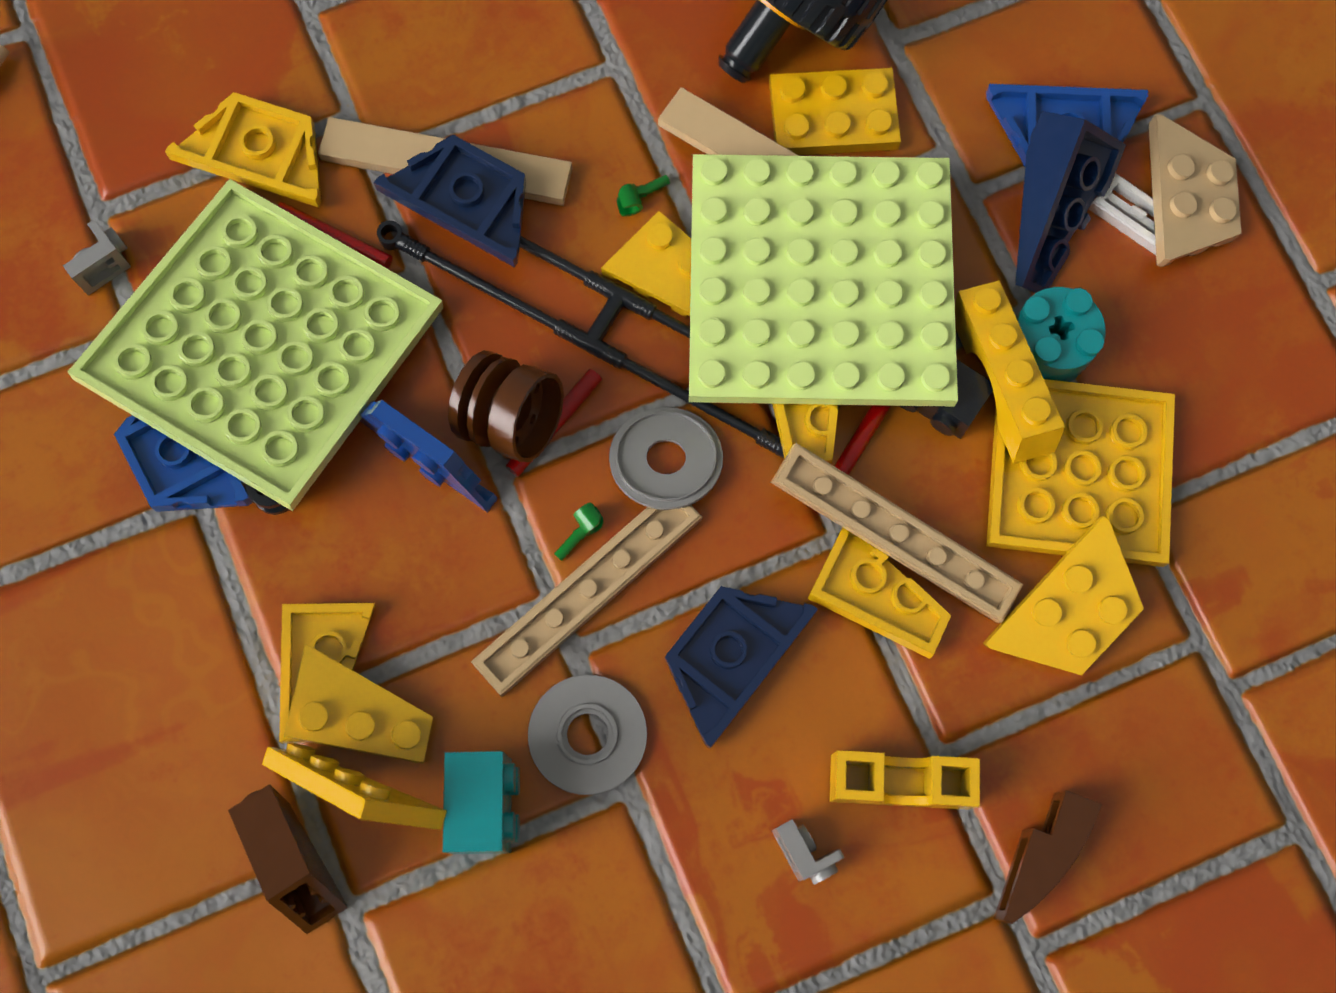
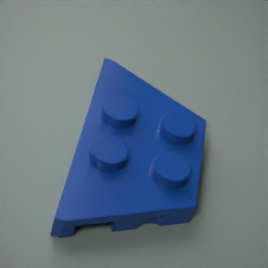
M989 84L986 91V99L1024 167L1026 165V153L1030 145L1031 133L1037 125L1042 111L1085 119L1119 141L1124 142L1148 97V90L1010 84Z
M383 400L371 402L361 413L360 417L362 419L360 422L377 433L386 442L384 446L388 451L404 462L409 457L412 458L421 467L419 472L435 485L440 487L445 482L487 513L498 500L494 493L479 484L481 479L465 464L455 451Z
M133 415L127 417L114 433L150 507L156 512L248 506L254 503L248 496L243 481Z

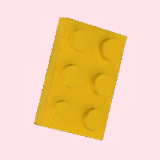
M893 68L770 74L769 87L774 142L797 155L899 150L901 137Z

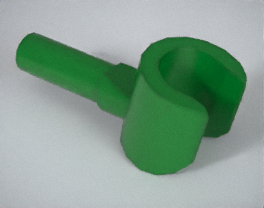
M661 176L638 187L635 184L623 185L619 190V197L616 201L621 216L627 217L639 213L643 209L640 198L646 197L648 194L669 185L670 180L668 176Z
M593 503L585 504L573 514L580 527L574 530L570 537L554 553L561 561L581 540L598 532L603 527L604 519Z

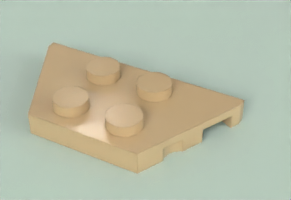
M1156 114L1149 122L1156 261L1157 266L1164 267L1178 258L1187 255L1191 257L1204 252L1211 246L1218 247L1232 242L1242 232L1236 159L1167 117Z

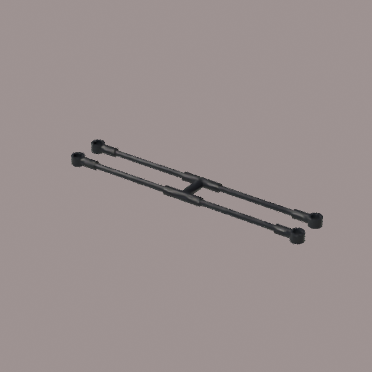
M392 220L385 221L378 226L377 237L381 246L386 250L399 249L421 262L427 261L553 329L555 335L618 369L625 368L754 438L756 444L784 458L780 437L774 435V433L764 428L761 431L712 403L689 402L688 390L627 358L628 355L602 341L623 307L648 320L654 319L690 338V326L658 310L656 304L649 302L594 271H585L521 236L520 248L584 281L586 287L608 298L589 331L585 332L563 319L558 321L431 252L430 247L404 234L397 222ZM388 232H397L395 238L391 240L384 239Z

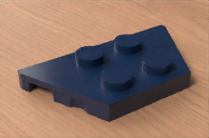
M451 135L435 144L432 150L421 152L407 160V167L389 177L382 174L374 181L377 191L513 267L517 265L526 189V177L521 171L461 138Z
M721 586L666 654L665 661L702 740L708 748L711 749L818 610L815 606L806 603L799 605L777 600V597L762 594H746L742 590Z

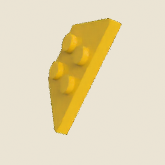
M233 92L218 105L215 112L205 115L193 125L196 129L193 134L178 146L172 142L165 151L172 161L318 208L321 204L315 124L311 116Z
M1100 516L988 636L983 642L986 647L1083 675L1142 612L1144 607L1111 523L1105 516Z

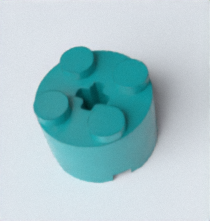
M1051 287L1041 290L1025 302L1016 317L1044 379L1066 382L1075 380L1103 348L1106 334L1104 318L1100 309L1093 302L1090 293L1084 289Z

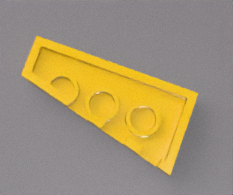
M658 211L601 267V274L613 281L618 279L633 287V291L648 299L651 296L671 307L672 311L686 318L687 315L690 316L691 238Z
M291 742L287 744L286 749L267 746L262 765L360 820L442 829L447 812L442 808L369 779L360 772L340 767V762L337 760L314 755L315 749L309 746Z

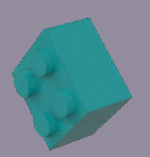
M503 751L445 752L444 810L447 812L443 822L444 853L504 854L511 853V843H519L520 819L519 814L512 812V795H519L520 768L516 767L515 763H512V759Z

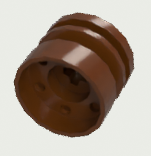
M483 350L475 354L464 365L454 383L448 409L450 429L457 438L473 441L480 447H492L496 453L519 462H531L540 456L548 446L557 429L564 398L562 382L554 373L531 365H520L517 360Z

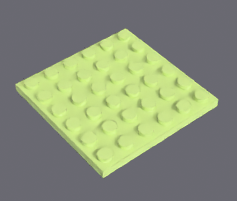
M693 154L689 402L955 407L958 402L950 158Z
M229 179L68 370V374L74 381L293 511L362 419L360 417L361 413L371 402L376 400L443 309V302L438 297Z

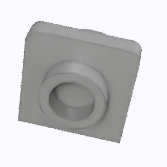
M95 219L87 223V225L99 242L91 247L80 250L72 260L63 265L71 278L87 295H90L131 267L121 254V252L127 249V246L112 227L104 231Z
M793 819L771 830L798 881H803L810 877L815 885L837 873L838 869L835 863L845 858L842 851L837 849L815 861L811 853L817 850L810 833L804 825L797 827Z

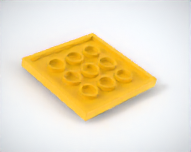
M1044 379L1065 425L1064 432L1055 453L1014 464L997 427V408H995L987 547L1065 555L1100 516H1105L1111 523L1126 563L1164 567L1169 564L1175 394Z

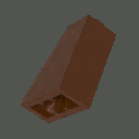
M270 784L261 790L250 793L242 802L228 810L266 901L296 926L308 934L348 908L290 803Z

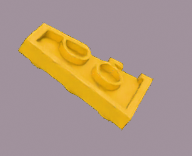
M306 644L284 737L422 764L425 759L433 716Z

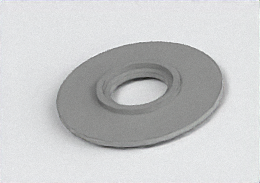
M659 407L636 414L620 427L611 443L609 463L616 484L630 499L646 507L672 510L696 503L713 489L722 471L723 450L716 432L701 417L679 408ZM664 441L679 445L686 456L683 467L672 474H661L654 471L647 462V453L653 445Z
M597 675L574 676L551 687L536 704L528 728L530 753L542 775L556 787L579 795L604 793L624 783L639 766L647 743L646 720L635 697L621 684ZM584 714L598 716L604 721L608 729V739L605 746L599 752L592 755H583L574 751L567 738V731L571 722Z

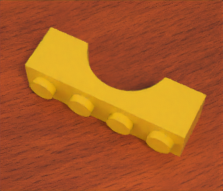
M1000 281L958 291L955 303V328L966 354H976L989 376L997 408V427L1013 464L1055 453L1065 425Z

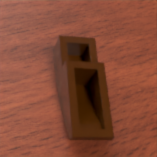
M1067 790L1054 793L1042 831L1035 828L1022 830L994 920L1002 923H1015L1036 907L1058 885L1076 861L1089 838L1102 804Z

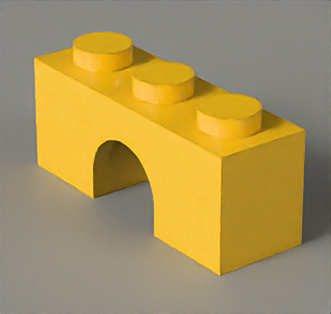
M837 750L831 755L830 802L964 810L980 807V758L947 756L902 758L885 756V753Z

